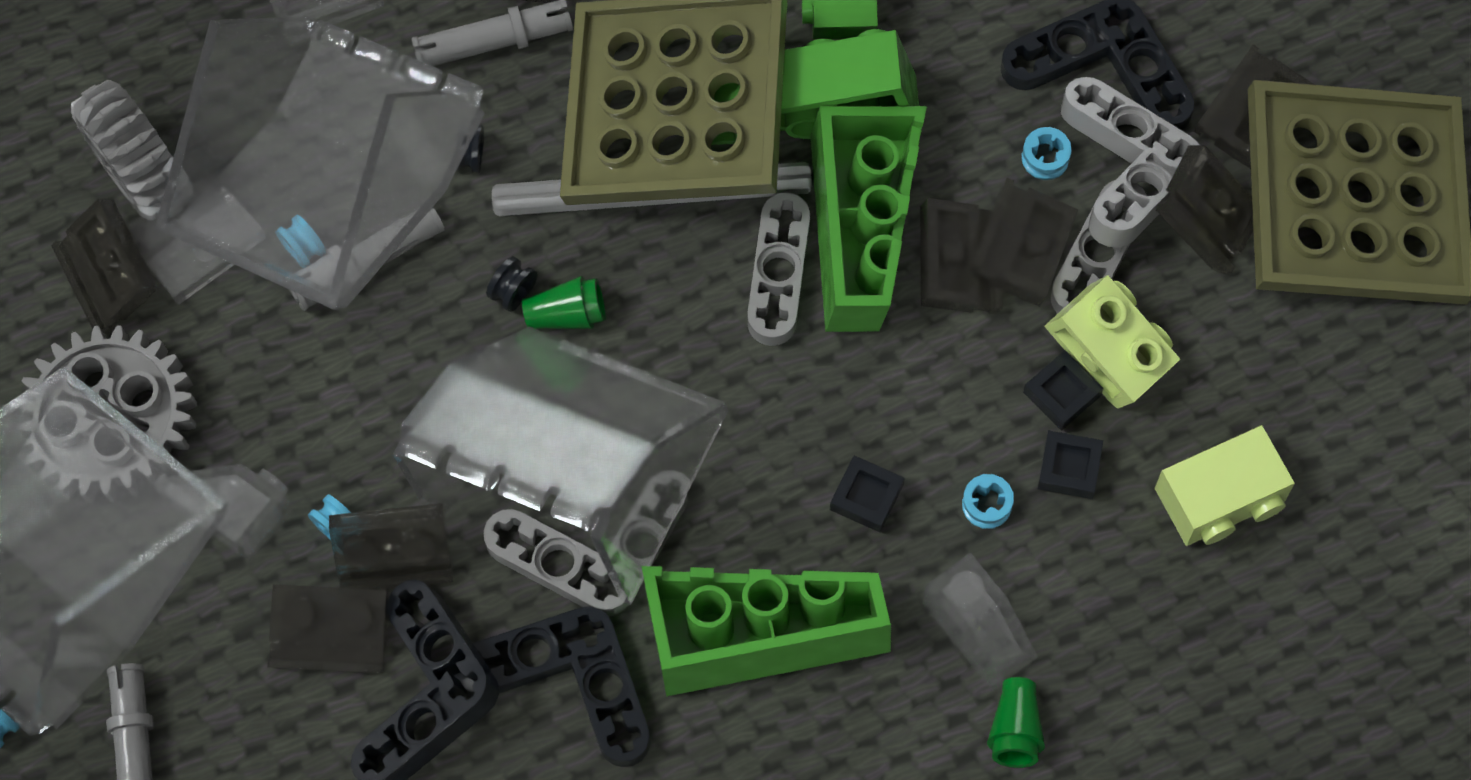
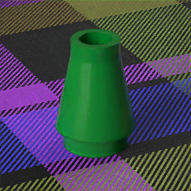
M581 275L538 295L522 299L523 315L528 330L539 328L593 329L594 323L606 320L603 293L597 278L585 280Z
M1011 677L1002 682L1001 697L987 741V746L992 750V759L1000 765L1013 768L1033 766L1039 760V753L1045 749L1036 698L1037 685L1031 679Z

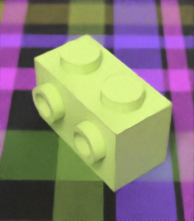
M1107 275L1086 287L1044 327L1062 348L1104 388L1102 394L1118 409L1134 403L1170 370L1180 358L1171 349L1173 343L1169 335L1159 325L1152 322L1149 323L1135 307L1137 301L1132 292L1119 281H1113Z
M1261 425L1162 470L1155 490L1185 545H1191L1202 539L1206 545H1210L1232 534L1236 530L1234 525L1253 516L1255 522H1261L1282 511L1286 507L1284 502L1295 483Z

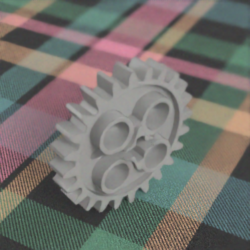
M121 325L115 327L110 339L106 338L99 326H94L91 341L84 342L76 332L71 333V349L65 351L60 345L53 343L51 348L56 359L52 363L38 358L34 361L42 373L39 379L32 377H23L22 383L32 394L28 397L16 398L14 402L22 412L28 414L13 421L14 427L21 434H25L17 442V445L26 455L32 454L26 462L36 473L44 471L41 478L48 486L53 488L61 483L60 489L69 498L76 495L81 488L83 496L90 503H94L100 489H104L110 500L117 502L120 487L125 485L135 496L140 495L139 479L146 477L158 485L160 478L156 468L160 464L172 469L177 467L176 462L169 454L172 448L188 450L190 446L179 433L182 430L196 428V423L192 417L184 413L197 407V401L192 394L185 392L193 386V383L186 372L179 373L183 365L175 354L167 356L168 350L159 339L149 345V339L142 330H138L130 341L128 334ZM104 372L98 384L93 387L82 388L88 376L93 373ZM146 390L153 391L152 397L148 402L137 407L131 406L137 394ZM70 395L80 399L87 406L104 413H101L96 418L87 406L80 403L62 401L64 396ZM114 408L123 420L132 424L149 426V429L146 432L138 431L131 428L124 421L107 413ZM69 421H79L74 433L66 437H58L59 431L64 424ZM120 439H129L128 446L122 453L115 456H107L108 450L114 442Z

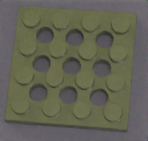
M607 0L576 3L560 197L566 205L777 193L787 0ZM730 35H740L743 37L740 47L734 52L727 54L717 52L719 43L725 37ZM682 38L691 41L688 50L681 56L668 57L665 55L667 47L673 41ZM628 42L639 44L638 50L632 58L625 61L614 60L615 52L623 44ZM727 83L740 85L738 94L728 102L714 101V95L722 85ZM678 86L687 88V94L680 103L673 106L662 104L663 96L671 88ZM624 90L635 91V97L630 105L623 109L610 108L612 99L619 92ZM724 132L737 134L736 141L730 149L723 152L711 150L712 141L719 134ZM672 135L684 137L683 145L674 154L661 155L658 153L660 144L667 137ZM622 138L631 140V147L625 155L619 158L606 157L607 150L614 141Z
M1254 80L1248 88L1256 289L1467 305L1471 301V232L1461 97ZM1305 128L1311 131L1317 139V147L1310 149L1301 146L1294 138L1293 129ZM1346 132L1361 134L1369 144V152L1361 153L1353 150L1346 141ZM1398 136L1412 138L1420 147V156L1412 157L1405 154L1399 148ZM1306 177L1313 180L1319 188L1320 197L1311 199L1303 196L1296 187V178ZM1358 181L1365 184L1371 192L1372 201L1363 203L1354 199L1349 192L1348 182ZM1410 185L1415 187L1422 194L1424 205L1415 207L1408 204L1401 195V186ZM1308 227L1315 230L1322 239V248L1310 249L1306 247L1299 239L1298 228ZM1361 231L1366 233L1374 242V253L1359 251L1351 241V232ZM1413 235L1418 237L1426 246V257H1416L1410 254L1404 246V236Z

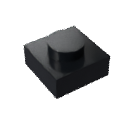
M1064 350L1025 384L1023 393L1062 431L1101 397L1104 388Z
M1048 430L1037 489L1093 499L1104 440Z
M854 455L830 502V510L881 533L903 488L905 478Z

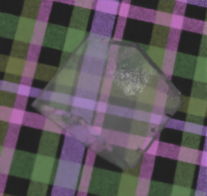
M307 16L210 20L155 228L331 309L346 308L446 192L485 114L480 108V101L484 90L481 86L448 73L443 89L437 90L442 80L441 69L404 54L398 59L397 51L361 36L353 55H350L349 52L354 43V34L323 20L317 21L315 25V20Z
M527 327L450 363L402 422L400 441L392 455L432 522L443 526L466 482L491 491L499 481V473L504 474L498 487L499 496L539 512L551 494L556 495L557 497L551 508V516L585 531H592L591 539L620 600L631 605L644 580L641 566H651L728 413L725 402L535 328Z
M66 367L60 368L0 408V701L11 691L17 694L1 710L30 736H34L37 733L40 734L50 726L58 729L107 677L106 670L111 666H118L131 652L224 519L228 506L227 501Z

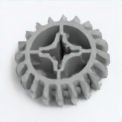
M106 80L82 92V96L71 103L72 118L83 134L85 141L94 152V155L131 206L136 209L141 217L151 221L163 214L166 216L178 208V204L188 198V183L156 129L153 128L146 115L139 109L136 102L131 99L127 91L120 84Z

